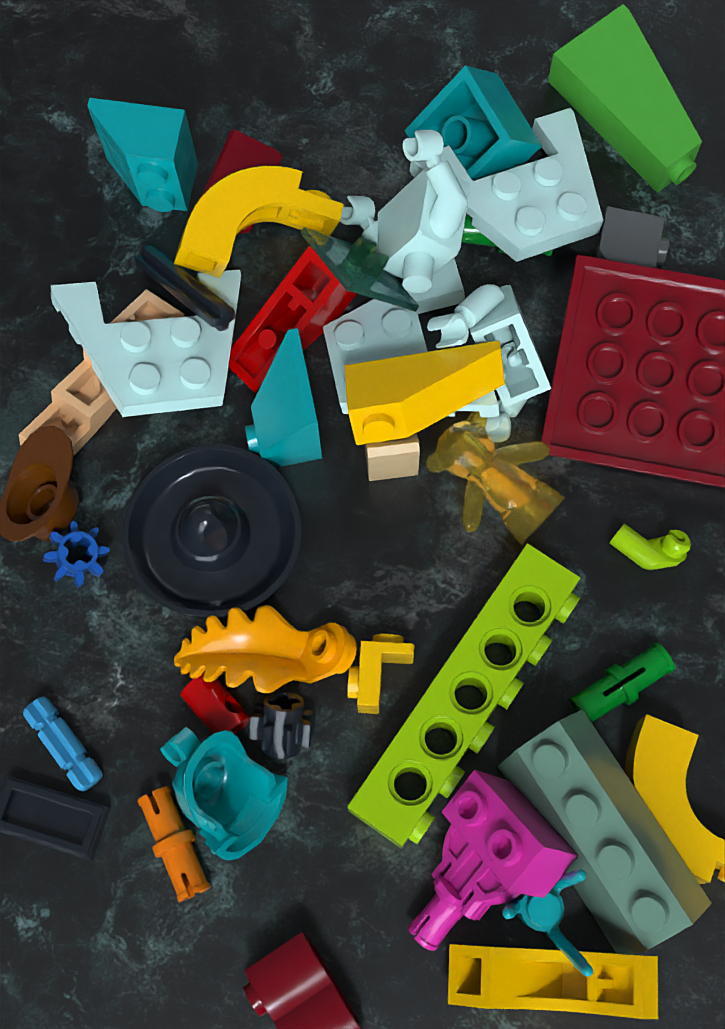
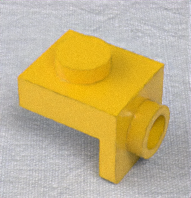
M376 634L372 636V641H361L360 666H350L348 676V698H358V713L379 714L382 663L413 664L414 644L404 643V637L394 634Z

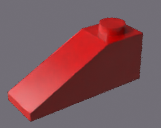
M309 246L232 346L228 367L255 393H258L287 331L298 328L302 350L304 351L324 333L323 326L340 317L358 293L346 289L312 246Z

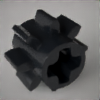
M283 691L270 693L264 698L263 704L255 703L254 714L250 715L249 739H261V750L269 757L277 759L292 758L300 753L301 746L308 748L311 746V736L315 733L316 712L312 710L304 711V700L295 693Z

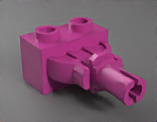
M474 770L442 810V814L448 819L451 826L445 836L442 861L431 874L435 878L433 883L436 894L421 913L409 924L408 930L413 935L417 934L414 939L421 946L435 951L447 933L463 915L469 919L480 920L491 905L509 902L520 894L545 898L579 855L511 781Z

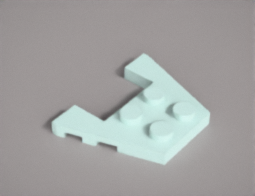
M571 108L534 120L532 130L542 144V148L548 156L546 158L473 181L450 146L444 147L440 156L442 162H449L456 177L470 183L466 213L473 218L471 225L516 262L598 234L604 221L575 114ZM411 161L409 171L415 178L427 164L425 161Z
M454 258L433 275L432 288L426 293L408 292L404 289L403 284L395 287L396 291L412 310L375 298L323 326L343 414H348L344 365L428 352L418 314L460 304L465 299L463 285ZM494 391L457 410L479 411L480 417L500 416ZM456 411L448 416L455 417Z
M240 269L224 271L221 278L205 273H197V280L230 305L236 315L241 281ZM96 282L51 285L53 306L57 312L61 311L68 322L71 335L76 343L81 344L92 361V369L122 417L222 406L235 319L229 323V328L225 331H218L215 327H211L198 315L105 324Z

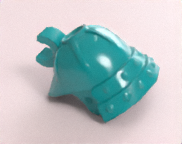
M185 727L160 748L166 759L178 767L176 775H174L172 780L177 802L186 817L200 828L198 832L206 839L205 844L211 849L213 854L218 855L224 860L239 859L262 842L279 817L286 798L288 777L273 774L265 767L251 760L247 756L239 738L227 730L214 733L200 743L196 735Z

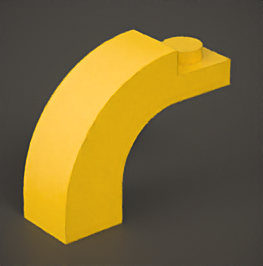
M259 166L240 170L218 181L195 205L178 245L174 264L221 278L230 260L235 236L247 226L260 222H276L328 239L340 222L344 204L331 200L329 195L318 190L304 191L298 189L303 172L300 170L281 166Z
M646 714L636 723L626 754L624 772L699 884L710 883L715 868L720 870L717 878L725 882V840L711 833L700 823L690 807L686 794V773L699 735Z
M450 944L448 1004L485 1009L552 1010L637 1019H658V956L579 951L593 968V974L587 977L576 969L561 950Z

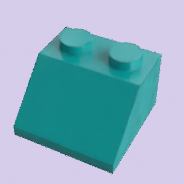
M466 65L404 130L409 138L415 137L416 130H434L440 133L443 138V148L450 146L473 181L521 166L542 147V144L499 75Z
M89 98L87 107L106 159L141 205L148 206L159 212H169L172 210L188 211L198 161L185 110Z

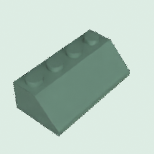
M583 709L557 721L515 750L498 766L503 777L513 783L579 855L565 873L578 869L586 872V878L573 886L616 953L633 955L651 949L693 925L712 904Z

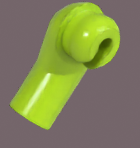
M624 524L610 541L612 546L646 570L677 566L686 559L687 552L691 547L688 535L680 530H670L663 537L647 540L627 524Z

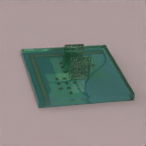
M305 227L300 232L347 291L414 312L419 308L417 302L399 281L383 270L388 263L389 257L373 251L377 246L375 241L359 237L354 244Z

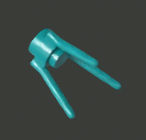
M578 869L564 874L545 898L520 894L513 900L505 903L502 912L505 919H511L517 915L522 923L536 931H543L546 937L554 942L584 976L589 977L593 974L592 966L558 927L564 916L565 908L559 893L562 889L583 881L586 878L584 870Z

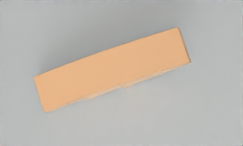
M146 289L111 323L184 317V314ZM84 348V360L51 391L52 403L19 433L20 445L24 443L30 434L41 427L55 426L67 433L72 441L73 453L75 455L117 409L92 369V361Z

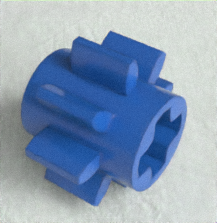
M72 521L68 530L69 534L65 537L52 531L49 539L58 548L56 551L44 554L43 561L56 563L58 570L53 580L57 582L64 575L74 577V583L78 588L83 585L84 574L87 571L94 576L100 577L104 571L95 561L97 557L107 555L110 549L105 546H97L94 540L99 531L97 527L91 529L87 534L78 531L76 521ZM80 544L86 549L83 558L88 563L86 564L84 561L78 560L72 565L66 561L69 551L65 546L74 549Z

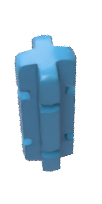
M44 696L39 697L26 706L23 710V716L33 729L35 728L36 731H40L38 737L61 769H68L69 772L66 776L74 787L82 792L90 789L103 777L102 771L90 757L86 758L87 750L65 720H62L61 717L57 718L59 712L52 702Z

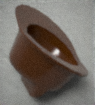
M55 426L41 427L30 434L20 446L13 462L6 489L0 500V535L12 542L25 541L31 537L51 542L49 536L52 531L60 534L75 518L79 507V494L69 477L74 453L72 441L64 430Z

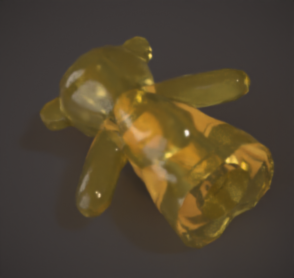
M479 411L471 412L467 420L454 423L444 431L438 440L436 452L428 457L426 466L432 473L448 471L454 476L468 479L462 515L463 527L467 532H475L481 523L483 502L487 498L492 507L498 512L507 529L522 545L565 499L563 495L548 484L516 467L522 463L544 459L549 455L550 448L544 442L534 441L505 446L495 450L494 443L485 428L487 417H480Z

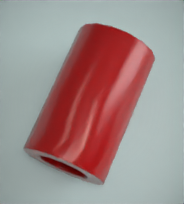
M204 671L200 677L194 678L186 685L180 696L212 734L227 730L236 735L247 725L250 716L218 678L212 682H205L203 680Z

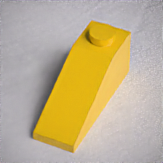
M500 341L344 365L347 410L356 445L408 438L505 385Z

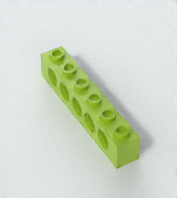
M528 543L526 544L347 808L351 814L401 849L408 839L415 844L419 843L435 819V816L427 810L439 793L447 799L466 772L457 765L469 748L478 754L495 728L487 720L498 704L507 710L524 683L517 679L516 676L526 661L534 666L537 665L553 641L544 634L554 619L564 624L579 602L580 597L573 593L580 580L579 576ZM522 601L531 602L539 609L541 618L535 622H524L516 616L513 606ZM492 643L504 644L510 649L513 660L507 665H495L487 659L484 649ZM464 685L475 686L482 692L484 704L478 709H465L456 701V690ZM435 728L446 729L454 737L455 748L444 755L435 754L426 746V734ZM405 772H414L420 775L425 782V793L416 800H405L395 791V780Z

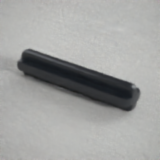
M152 245L142 247V254L136 257V264L142 271L211 327H215L218 331H225L229 328V323L236 316L234 309L182 267L174 264V261L160 250H157Z

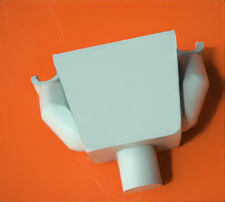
M416 130L414 138H406L403 141V150L406 158L412 162L425 161L427 166L378 212V221L375 222L373 219L375 215L374 202L365 196H348L347 198L353 208L343 207L340 218L341 223L345 225H360L364 229L362 236L379 257V265L382 269L392 276L403 278L404 289L417 294L429 291L432 288L433 275L457 256L461 248L470 192V183L456 177L448 161L442 162L440 156L443 152V138L440 133L434 130Z
M494 284L480 286L455 308L454 314L433 317L429 320L427 326L429 331L441 329V341L437 343L436 348L466 343L469 334L468 328H470L475 344L500 341L505 385L496 389L499 395L497 402L500 416L480 417V413H478L474 420V428L477 431H483L480 438L481 442L506 441L511 432L510 417L514 418L518 415L528 398L551 389L535 343L511 285L498 287Z

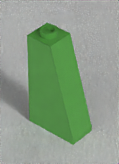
M624 4L553 53L548 82L657 193L672 182L675 185L682 183L691 175L697 166L694 161L702 140L633 15Z

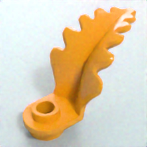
M264 605L258 607L254 621H250L240 608L234 607L228 612L226 628L213 615L206 619L207 632L203 628L195 626L192 629V641L188 638L183 639L181 650L174 657V664L177 667H181V674L185 675L190 671V678H198L205 671L203 676L205 682L216 680L226 671V685L232 688L241 685L249 677L253 676V682L257 691L271 693L293 680L311 684L334 674L344 673L350 668L355 659L357 646L355 638L348 633L347 629L336 623H327L311 631L303 632L290 625L271 606Z

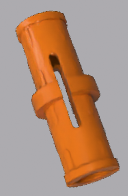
M165 786L152 791L153 796L151 797L148 794L140 797L137 802L143 810L156 842L152 847L155 857H162L176 891L178 902H183L196 896L198 892L203 893L210 889L211 885L207 882L191 844L196 840L192 829H185L171 796L170 787Z

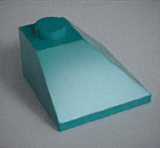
M298 328L287 331L251 405L254 424L245 426L250 452L260 454L261 458L268 461L275 468L322 459L318 422Z

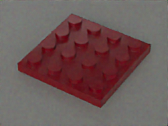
M577 255L538 454L725 488V280Z

